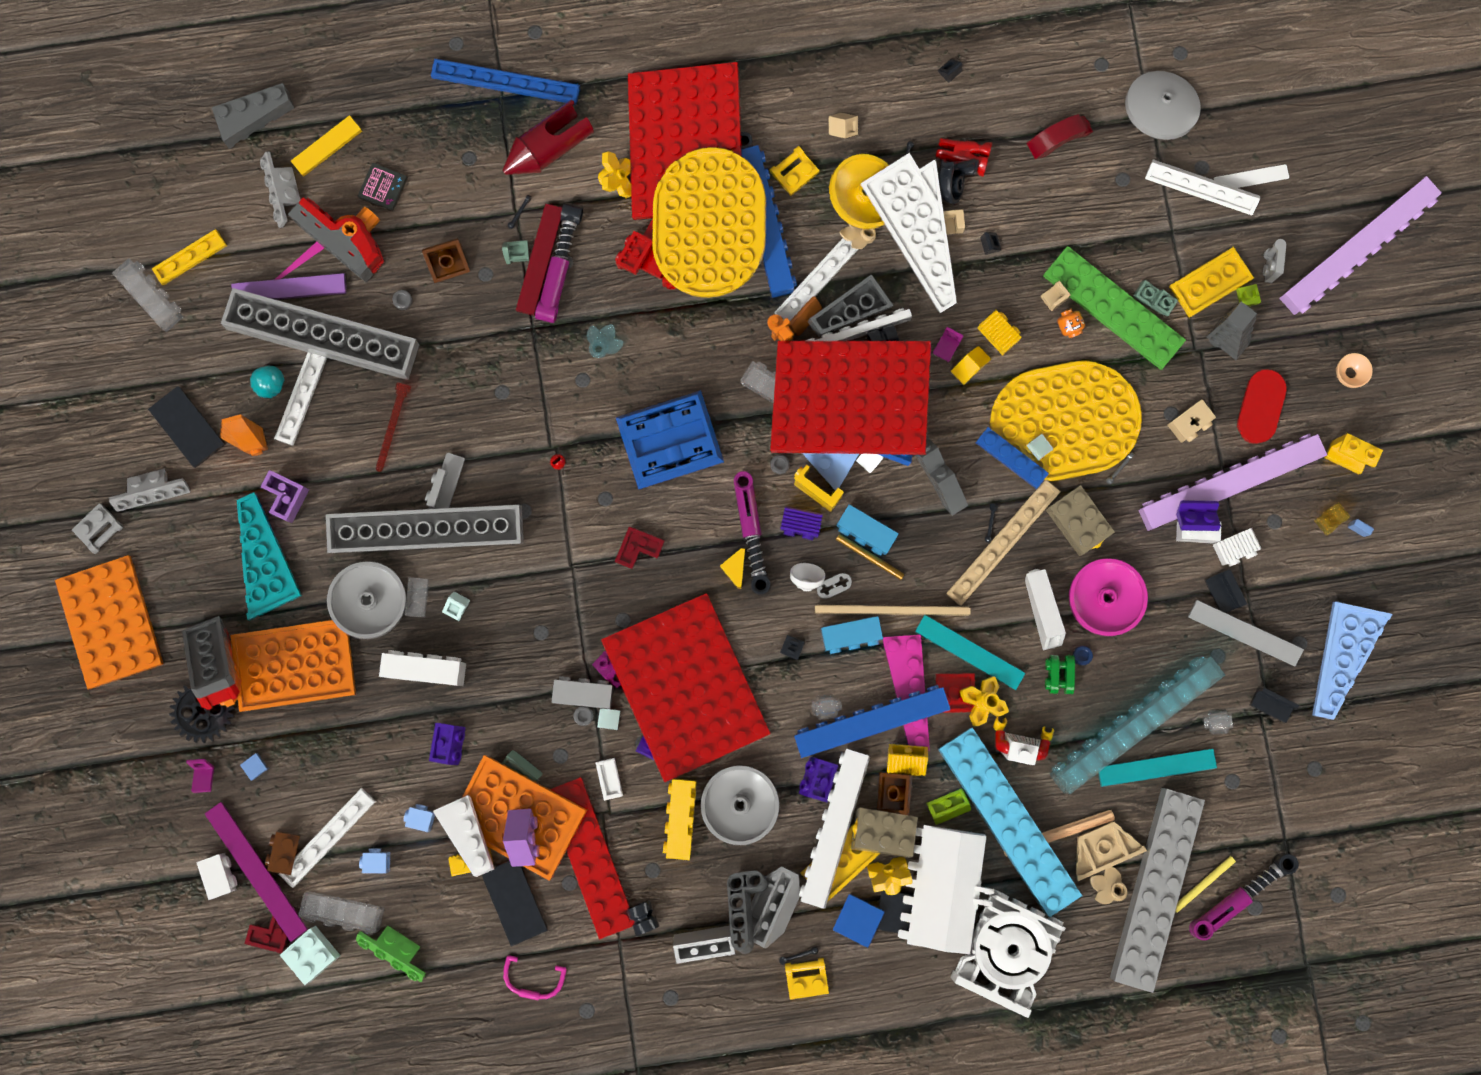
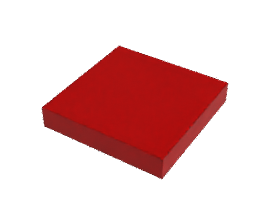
M975 673L935 674V685H938L939 688H944L951 709L942 713L971 712L974 705L963 702L960 690L969 686L975 688Z

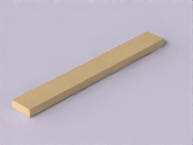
M1045 480L946 594L959 606H962L1061 491L1048 480Z
M816 605L815 614L969 616L970 608L948 606Z

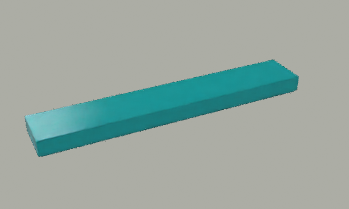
M926 615L923 616L915 630L919 635L986 674L996 677L998 681L1014 690L1018 688L1025 675L1023 671Z
M1207 749L1097 767L1100 786L1103 787L1215 769L1217 765L1214 750Z

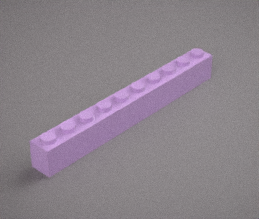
M1426 176L1279 299L1294 315L1299 311L1303 314L1311 307L1309 304L1311 301L1315 300L1317 302L1326 295L1323 291L1327 288L1332 290L1340 283L1338 281L1340 277L1346 278L1354 271L1352 267L1356 264L1358 267L1368 260L1366 256L1369 253L1374 255L1382 248L1380 246L1382 242L1388 243L1396 236L1394 232L1398 229L1403 231L1410 225L1408 221L1411 218L1416 220L1424 213L1423 208L1426 206L1430 208L1438 202L1436 198L1441 194L1439 189Z
M1310 434L1299 438L1300 442L1296 444L1293 441L1282 445L1283 449L1276 451L1274 448L1265 452V457L1259 459L1258 456L1248 459V464L1246 465L1236 464L1230 467L1231 471L1224 473L1223 470L1213 474V478L1208 481L1206 478L1200 479L1195 482L1196 486L1189 488L1186 485L1177 489L1179 492L1172 495L1170 492L1160 496L1161 500L1154 503V500L1142 504L1143 508L1138 511L1147 531L1176 520V513L1181 500L1221 501L1327 456L1318 434L1312 437Z

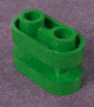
M1050 655L1049 659L1045 661V669L1048 670V678L1045 679V689L1049 691V694H1058L1059 688H1064V694H1074L1075 657L1066 655L1064 661H1059L1058 655ZM1059 669H1064V680H1059Z

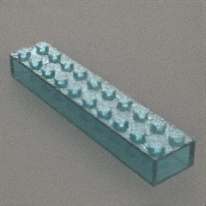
M1211 656L1196 657L1188 663L1190 667L1180 669L1174 674V679L1164 681L1158 686V691L1147 694L1143 698L1144 702L1131 706L1128 709L1129 713L1127 715H1120L1112 721L1114 725L1101 729L1097 733L1099 735L1097 738L1088 739L1082 744L1083 748L1081 750H1074L1067 755L1068 760L1055 764L1051 768L1052 772L1049 775L1060 790L1067 794L1074 792L1223 678L1225 674Z

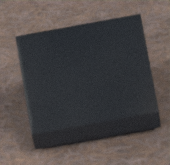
M950 59L938 69V72L950 83L962 72V63Z
M985 232L980 237L985 255L1001 251L997 233Z

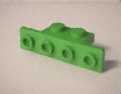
M389 926L385 928L377 941L359 931L356 941L360 947L370 949L377 958L385 959L391 963L394 969L407 973L411 980L423 981L426 973L410 963L419 951V945Z

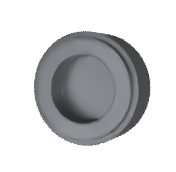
M399 290L393 295V304L398 309L406 310L412 305V297L407 291Z
M784 455L774 456L770 464L772 471L779 475L786 473L790 465L788 458Z
M579 707L574 712V720L578 725H589L593 720V712L588 707Z

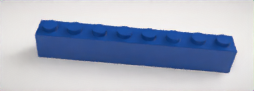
M759 145L742 149V157L750 162L759 174L766 194V244L762 260L771 296L774 298L794 292V287L797 286L795 275L791 276L790 273L792 263L790 257H786L785 251L788 250L786 240H782L781 237L783 227L782 223L777 221L776 215H779L777 204H773L772 198L775 196L773 187L768 185L767 180H770L768 168L764 169L763 162H766L764 151H760Z
M936 685L927 688L928 692L920 694V691L908 694V699L902 700L899 697L890 700L891 704L884 707L882 703L871 706V711L865 712L862 709L853 712L854 716L847 719L845 715L834 719L835 723L828 724L825 721L816 724V729L809 731L807 727L798 730V735L794 737L800 756L804 758L951 710L944 688H939Z

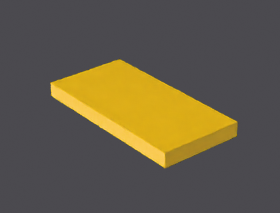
M1232 247L1171 284L1169 288L1190 318L1250 282L1254 277L1235 248Z
M853 825L848 830L828 901L880 854L851 849V843L854 841L852 840ZM806 867V868H805L802 872H800V873H801L802 876L807 880V878L805 877V873H806V870H807V867Z

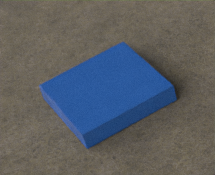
M849 894L833 931L869 948L885 911Z

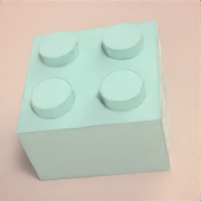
M316 926L307 930L280 954L281 958L304 985L313 981L341 956Z

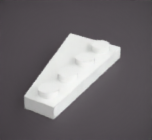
M467 795L433 811L473 876L478 877L494 870L470 796Z

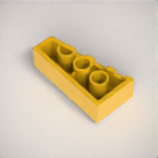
M672 779V783L669 782L668 794H671V800L667 802L666 814H669V822L665 823V834H668L667 842L664 841L663 853H666V858L690 860L697 780Z

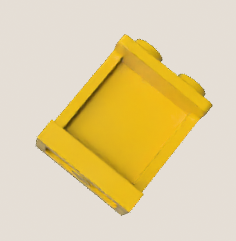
M1347 433L1331 442L1327 450V456L1324 458L1352 472L1361 474L1365 465L1370 467L1377 465L1383 450Z
M806 465L804 468L801 466L794 475V485L831 512L841 500L844 492L837 488L833 495L829 496L806 478L810 466Z

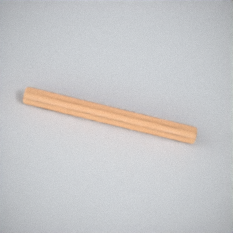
M1107 810L1042 832V835L1050 843L1115 820L1112 810Z

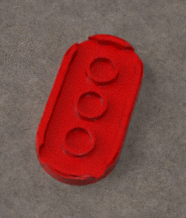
M1261 370L1255 373L1249 379L1237 420V429L1242 435L1241 437L1252 444L1268 441L1275 434L1286 395V383L1283 377L1273 370Z

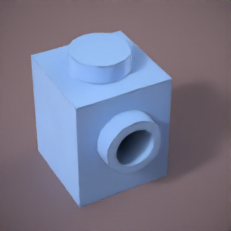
M416 804V807H410L405 812V827L430 832L435 814L433 811L427 810L428 806Z
M369 848V852L363 853V856L360 857L359 866L362 868V873L390 872V852H381L380 848Z

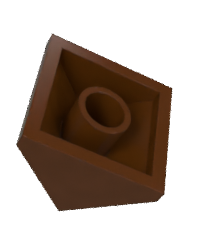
M458 238L422 249L434 283L470 272L462 244Z
M880 772L877 811L909 815L912 775Z

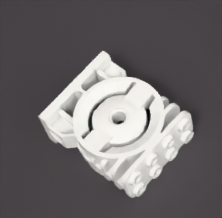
M995 890L994 894H989L990 897L988 899L993 902L992 907L984 906L985 908L979 916L980 919L973 930L971 953L960 958L956 970H953L950 978L954 983L1029 1018L1030 1008L1036 997L1033 984L1046 973L1052 954H1055V947L1061 940V933L1066 928L1063 927L1064 922L1052 916L1047 919L1042 911L1033 907L1028 910L1026 909L1027 905L1014 898L1010 901L1008 900L1009 896ZM1006 924L1023 925L1027 927L1036 937L1038 947L1041 948V953L1036 951L1035 943L1032 937L1022 928L1016 926H1008L995 932L989 929L988 927L992 925L996 928H999ZM980 944L990 948L991 958L1000 969L1010 973H1018L1028 967L1032 970L1018 976L1002 974L992 966L988 953L980 949ZM1011 944L1017 946V951L1014 954L1008 953V947ZM979 970L990 980L988 985L975 981ZM999 986L1013 989L1011 996L1008 997L998 992Z

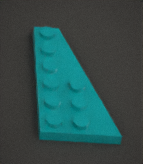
M255 492L237 500L238 521L241 531L240 543H242L243 576L246 586L245 598L248 608L247 620L249 621L302 596Z

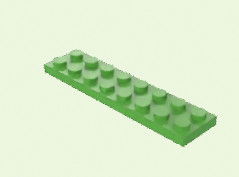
M1068 246L1043 275L1053 285L1060 281L1070 293V298L1160 370L1165 367L1186 341V339Z

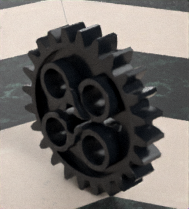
M184 685L185 692L177 691L180 696L179 699L173 698L176 705H170L174 712L169 713V716L175 717L170 722L172 725L178 724L174 730L176 732L181 730L179 734L181 737L187 734V741L194 737L195 743H198L200 738L203 743H206L207 738L213 742L214 735L221 738L220 731L227 732L225 726H232L229 718H235L230 713L235 710V707L222 705L220 713L214 715L212 714V709L207 710L201 707L191 688L188 689ZM187 709H192L193 714L185 718L184 712ZM203 709L206 713L204 715L200 714L199 710ZM207 721V727L203 730H200V722Z

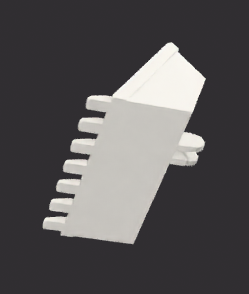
M924 825V829L916 828V836L922 837L921 846L914 845V853L920 854L919 863L909 861L908 869L917 871L916 880L912 879V884L906 885L915 888L914 897H903V903L913 905L912 913H901L900 918L901 921L910 922L909 931L899 930L898 937L907 939V944L923 946L944 952L970 954L978 904L991 907L993 905V902L990 900L979 899L980 892L991 895L995 891V889L981 887L986 836L980 833Z

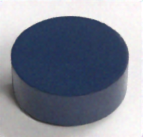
M1079 646L1073 651L1072 656L1075 657L1076 664L1087 665L1092 661L1093 653L1090 648Z

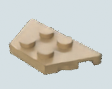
M1112 821L1077 837L1076 880L1080 881L1147 850L1118 824Z

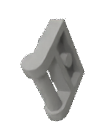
M1283 239L1275 241L1273 247L1264 252V258L1267 260L1263 268L1264 282L1273 283L1284 272L1286 242Z
M99 503L72 531L92 553L97 554L100 551L99 548L124 527L103 504ZM111 523L112 526L93 543L92 539Z

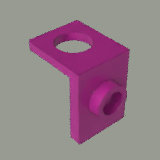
M946 327L933 354L949 362L963 335Z
M604 651L592 665L606 680L618 688L620 682L613 679L616 673L606 651Z
M206 759L187 760L186 763L194 769L191 791L193 793L211 792L214 766Z

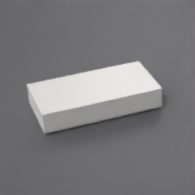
M615 758L595 762L604 800L623 796Z

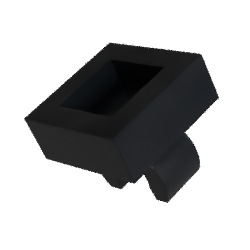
M787 635L780 653L798 660L805 642Z

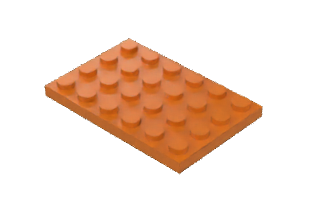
M127 555L55 580L87 689H93L164 665L131 556Z
M333 620L231 635L233 660L239 670L242 681L239 693L240 698L238 699L239 712L356 695L349 635L340 630Z
M487 755L483 756L462 796L463 798L468 795L472 799L487 847L507 858L509 857L503 843L508 810L531 809L533 816L537 817V828L534 829L535 844L539 846V857H536L535 865L523 867L549 881L556 872L587 811L585 808Z

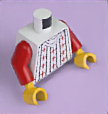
M998 717L993 724V728L996 730V749L1006 759L1035 765L1036 760L1040 761L1047 757L1050 741L1053 738V728L1048 733L1045 731L1044 726L1041 733L1042 740L1004 732L1007 719L1004 718L1001 723L998 721Z

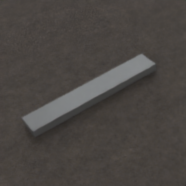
M1197 599L1188 615L1189 618L1293 666H1296L1304 651L1303 648Z

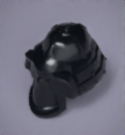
M974 158L948 162L942 159L941 165L937 169L942 200L953 205L960 201L964 190L965 176L975 175L979 167V160Z

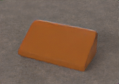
M812 296L790 320V329L797 336H800L809 326L807 321L823 309L815 296Z

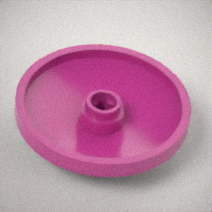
M1100 559L1087 564L1075 575L1070 586L1069 604L1075 619L1086 630L1100 636H1116L1128 632L1140 622L1147 608L1148 594L1144 580L1132 566L1120 560ZM1104 595L1109 597L1107 602L1104 601Z

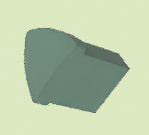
M528 241L503 242L502 251L507 264L530 260Z

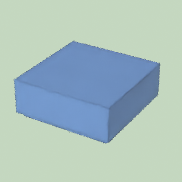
M1359 519L1351 521L1348 525L1349 529L1363 537L1371 535L1374 530L1373 527Z
M258 753L240 764L251 781L269 769Z

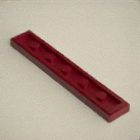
M545 203L517 303V312L535 316L561 223L562 207Z

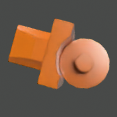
M777 314L768 318L767 324L769 329L772 330L771 337L774 341L777 339L784 342L793 340L792 336L794 333L790 329L788 318L783 320Z

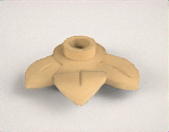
M849 224V227L840 230V235L843 239L851 241L852 248L863 249L867 244L875 240L876 231L875 229L857 228Z
M1114 867L1105 869L1104 876L1096 875L1090 878L1092 887L1098 892L1095 896L1097 902L1109 904L1113 900L1122 901L1126 898L1127 888L1122 883L1121 874ZM1115 888H1117V889L1119 890V892H1120L1119 895H1116V894H1115V892H1114V889H1115Z

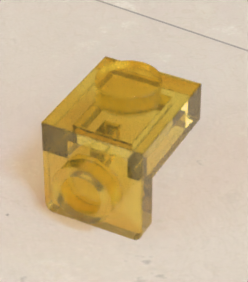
M1336 503L1326 509L1314 522L1327 536L1341 523L1347 521L1350 515L1340 503Z

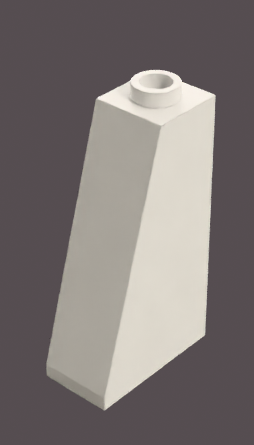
M1031 570L1026 574L1025 583L1042 648L1046 650L1062 646L1066 632L1046 570Z

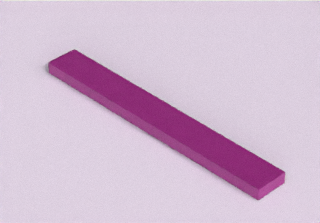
M220 802L207 811L205 816L290 942H293L309 930L271 873L267 871V867L225 805Z

